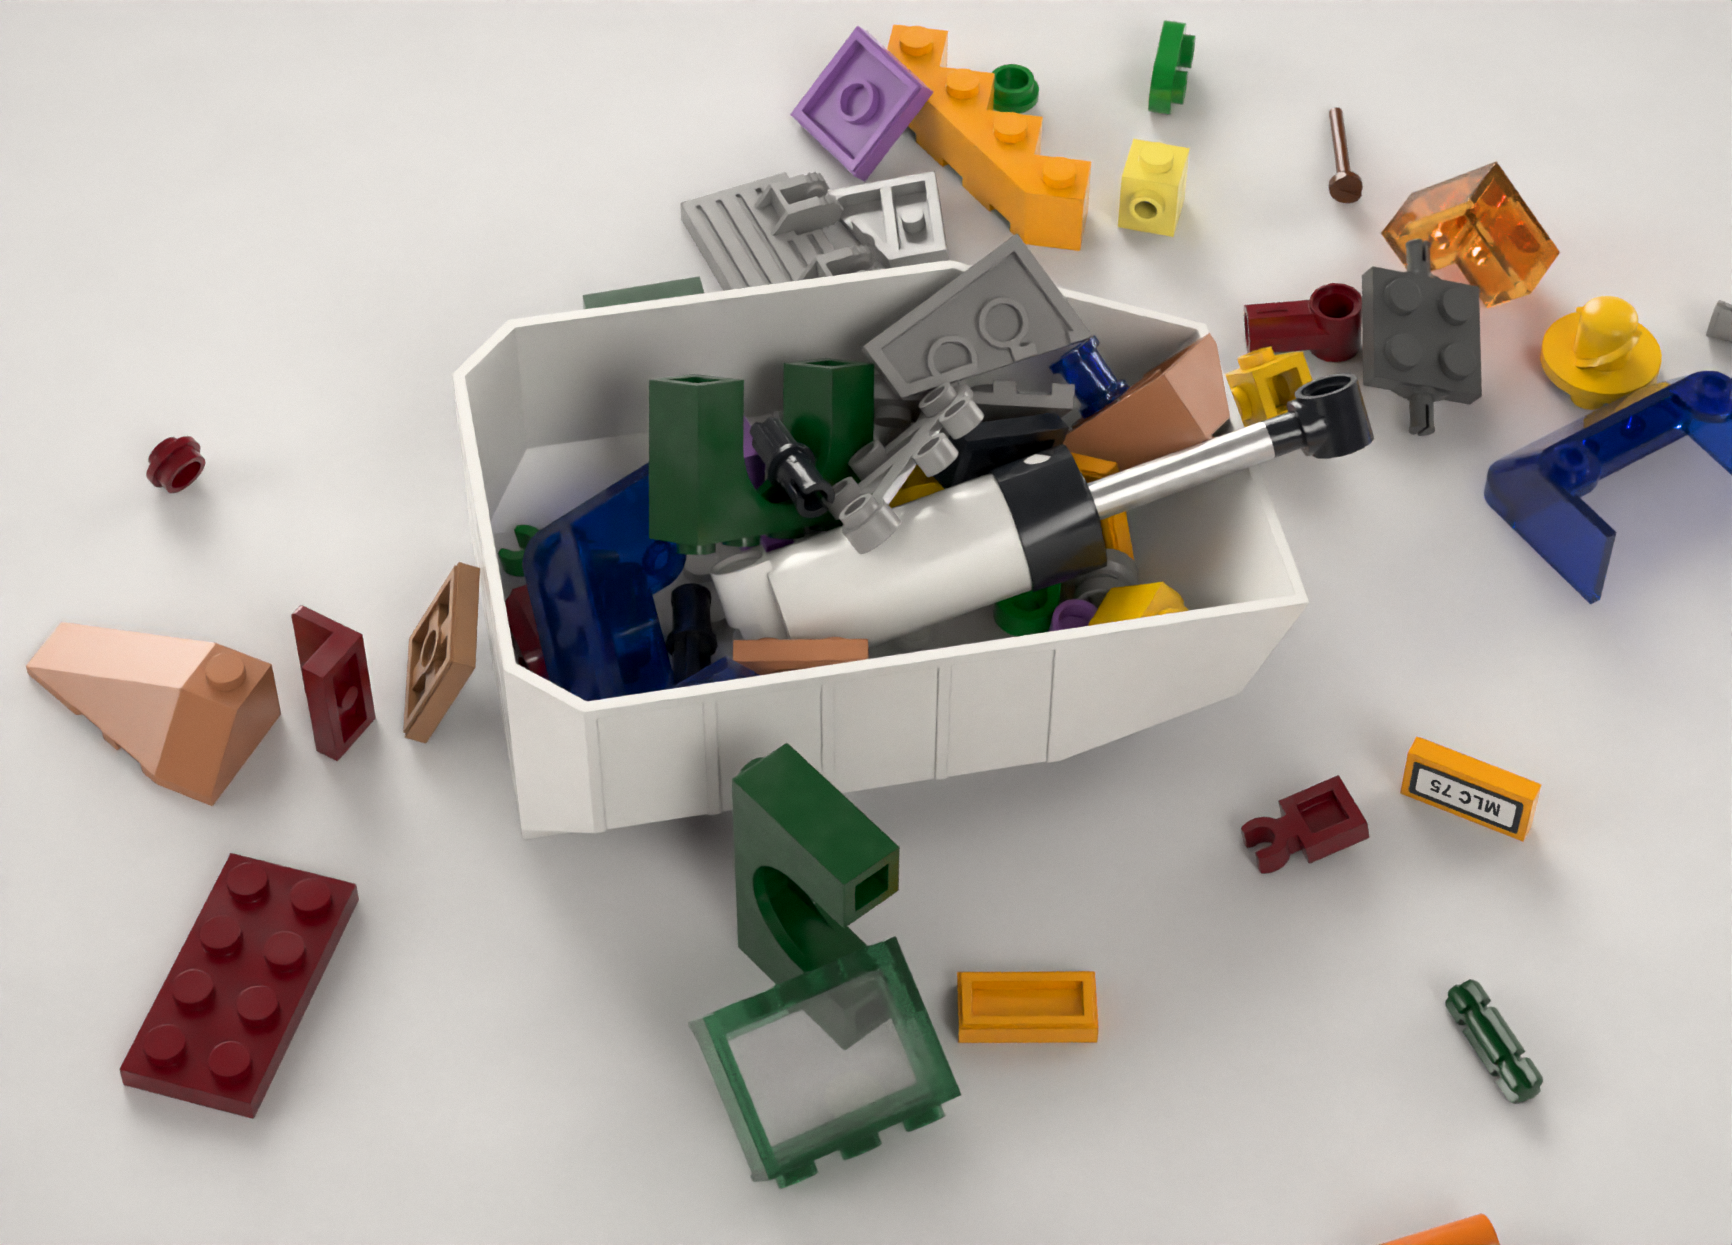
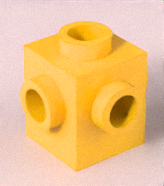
M1271 346L1238 357L1237 361L1240 368L1225 374L1244 427L1288 412L1287 402L1296 399L1294 394L1296 390L1304 384L1313 381L1303 351L1274 355Z

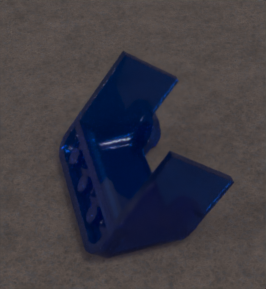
M1700 371L1639 388L1495 461L1487 472L1484 498L1487 504L1589 604H1593L1601 599L1617 532L1580 497L1594 490L1599 480L1687 435L1732 475V378L1717 371Z
M649 462L539 530L531 538L524 551L522 567L549 681L587 702L760 676L725 655L676 685L653 595L669 586L678 578L685 566L687 555L676 552V543L649 539Z

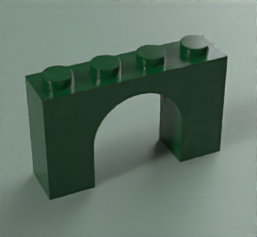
M831 358L784 363L783 424L797 443H803L811 449L815 457V467L832 487L847 477H852L857 484L861 482L848 465V462L858 450L873 441L874 363ZM699 374L649 380V539L676 543V552L680 554L707 555L715 553L716 543L720 542L722 545L732 547L758 546L761 544V535L774 539H797L804 537L805 527L814 531H828L844 524L840 519L836 520L829 511L815 518L801 516L796 511L794 504L785 491L772 485L768 478L757 490L754 488L749 479L744 460V380ZM818 491L817 494H818V496L822 499L823 496H822V494Z
M785 743L766 757H758L751 760L740 770L737 776L731 779L738 948L845 1051L896 1014L897 973L848 926L899 891L900 847L788 743Z

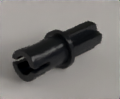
M769 416L763 423L755 422L749 432L753 437L752 446L766 464L765 474L769 482L776 488L785 491L794 504L796 511L801 516L815 518L826 513L829 508L823 503L817 493L819 491L827 502L833 504L835 492L831 484L823 478L815 467V457L811 449L803 443H797L782 421L776 417Z
M683 584L677 586L671 593L672 631L667 636L666 648L667 652L672 656L673 689L712 683L711 656L715 654L718 642L716 635L711 630V592L701 584Z

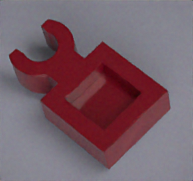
M1339 775L1279 800L1281 817L1277 819L1257 817L1249 820L1241 827L1243 842L1247 849L1262 842L1272 843L1269 847L1255 852L1258 869L1261 874L1272 873L1281 869L1288 862L1290 855L1300 850L1310 864L1370 838L1367 821Z

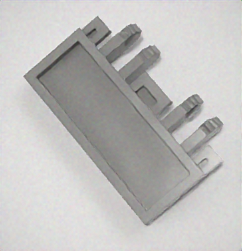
M814 171V173L808 172L807 175L801 174L789 178L787 173L784 172L680 203L681 220L723 291L880 270L876 267L872 269L876 260L867 245L862 246L860 244L858 246L854 245L852 248L845 247L835 250L826 237L823 228H829V226L835 225L837 221H840L839 219L844 210L835 195H826L830 188L821 173L817 174Z

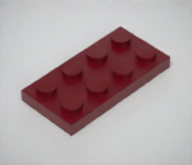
M230 853L119 1069L123 1085L254 1119L359 901L357 885Z

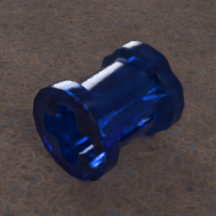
M1095 334L1089 340L1080 342L1048 366L1053 375L1061 374L1067 384H1075V396L1081 403L1078 411L1083 419L1098 412L1130 388L1125 379L1117 380L1097 350L1100 342Z

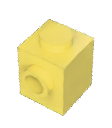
M1133 139L1121 178L1119 228L1174 237L1185 200L1190 148Z

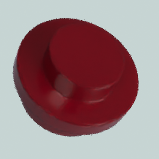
M183 436L178 439L176 437H169L160 442L149 455L148 462L150 465L146 472L147 479L153 486L158 488L164 487L169 493H177L187 488L199 477L205 467L206 461L200 454L201 448L199 443L191 436Z

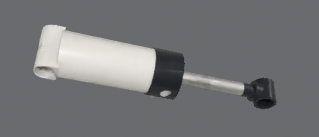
M1340 373L1315 379L1296 390L1294 393L1296 399L1287 402L1288 412L1090 483L1086 482L1067 446L1063 444L990 469L989 474L891 508L901 520L899 527L881 545L864 554H859L843 535L842 528L844 525L767 553L761 544L733 554L715 563L710 568V575L728 626L735 630L733 640H757L767 637L779 640L842 637L846 639H868V646L870 648L1027 591L1034 593L1107 566L1108 559L1102 536L1100 521L1102 519L1301 449L1305 456L1312 455L1318 459H1330L1352 454L1371 444L1374 436L1357 376L1351 373Z

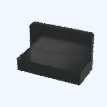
M1055 412L980 422L972 431L961 438L953 439L949 435L948 439L958 450V456L948 467L933 477L944 489L989 474L990 469L1063 444L1069 427Z

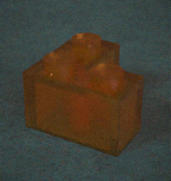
M1497 161L1411 193L1381 232L1406 269L1407 253L1405 244L1413 239H1423V242L1425 240L1430 241L1431 272L1456 264L1470 285L1479 287V297L1487 308L1531 294L1560 253Z

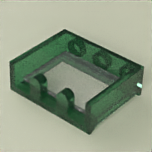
M896 936L875 942L688 1022L692 1033L699 1043L752 1172V1175H750L752 1181H770L775 1178L779 1189L791 1186L819 1173L815 1160L839 1150L843 1160H848L877 1148L883 1144L878 1132L900 1122L903 1123L906 1132H910L945 1117L946 1115L941 1104L962 1095Z

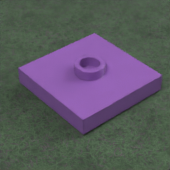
M857 25L790 115L851 174L865 182L934 92L868 31Z

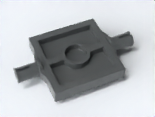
M1413 239L1405 244L1407 253L1406 272L1372 266L1362 275L1363 385L1391 390L1402 398L1407 399L1410 412L1409 433L1415 435L1418 432V436H1426L1435 432L1434 402L1447 400L1470 405L1482 397L1479 287L1442 280L1431 273V242L1428 240L1423 242V239Z

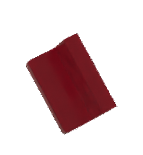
M300 605L291 614L316 751L338 761L376 719L363 634Z

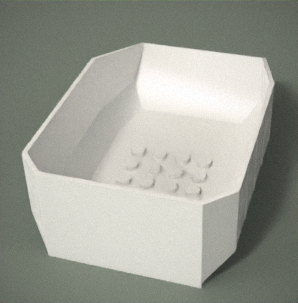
M947 260L508 320L452 373L472 546L476 567L480 568L479 587L523 840L570 832L599 833L606 832L607 829L704 814L715 815L721 814L723 811L733 810L731 779L737 776L748 762L758 757H766L785 743H788L841 793L929 779L941 780L947 779L949 776L1039 762L1051 763L1061 761L1240 694L1310 603L1259 465H1253L1126 511L1134 561L1138 568V585L1164 582L1180 594L1184 600L1185 607L1189 611L1016 637L1006 633L996 624L993 616V603L870 647L869 659L734 679L733 633L735 630L728 626L710 575V568L720 560L741 552L739 547L725 546L720 542L716 543V552L713 554L686 555L676 552V543L649 539V380L691 374L744 380V415L751 426L755 422L763 423L769 416L774 417L773 411H783L784 363L822 358L871 363L861 350L864 345L968 270L972 265ZM1057 287L1093 337L1080 343L959 381V385L967 384L971 388L977 385L993 384V380L1017 381L1019 394L1047 395L1052 390V383L1075 384L1074 409L1061 418L1069 427L1068 430L1071 431L1073 430L1071 425L1094 409L1096 405L1111 395H1114L1116 400L1120 401L1118 396L1144 378L1143 375L1204 337L1209 333V330L1204 323ZM1222 365L1221 370L1230 418L1213 434L1215 438L1244 428ZM874 367V374H879ZM517 525L534 526L541 532L542 537L552 539L558 529L563 527L613 540L619 555V560L616 564L625 562L636 563L649 570L651 574L650 661L644 669L639 671V681L635 685L620 686L613 681V670L608 668L603 662L604 582L589 603L551 593L573 636L582 634L592 650L599 673L600 685L597 690L575 696L518 665V656L512 645L505 600L510 595L512 589L533 583L531 575L516 577L507 574L503 570L498 556L501 548L511 551L523 550L519 547L514 533ZM826 531L804 534V537L794 539V543ZM1075 578L1061 583L1059 604L1073 599L1076 591ZM683 584H701L711 592V630L716 635L718 642L717 650L711 656L712 683L673 689L672 656L667 652L666 648L667 636L672 631L671 593L677 586ZM928 646L942 647L939 649L914 652L917 649Z

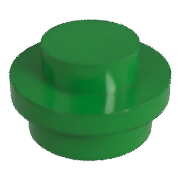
M1006 64L992 71V73H995L994 110L1020 114L1032 109L1039 100V85L1028 68L1017 64Z

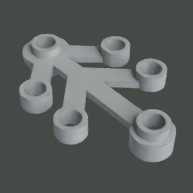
M946 382L929 392L919 403V408L923 412L914 424L886 447H883L879 440H874L863 446L851 457L848 465L861 480L859 484L852 477H847L833 486L835 492L833 504L827 502L822 497L821 500L827 505L828 511L836 520L840 519L844 524L842 533L859 554L867 553L881 545L899 527L901 520L890 508L889 504L915 466L918 465L927 477L934 476L944 470L956 459L959 453L948 439L949 435L953 439L961 438L972 431L983 420L984 414L973 401L974 393L967 384L952 387L949 382Z

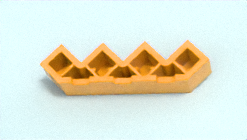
M893 24L887 50L934 92L908 125L916 133V143L942 167L949 164L962 177V186L989 212L996 209L1010 222V232L1013 235L1017 233L1025 244L1080 251L1088 215L1091 161L1040 155L1043 117L1023 115L1015 112L993 111L995 73L972 71L964 68H947L948 31L929 29L922 26Z

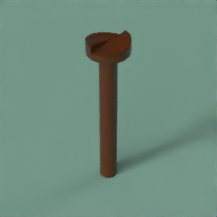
M1334 107L1329 111L1337 174L1329 180V193L1338 202L1345 204L1354 203L1362 196L1363 184L1359 175L1350 170L1343 111L1339 107Z

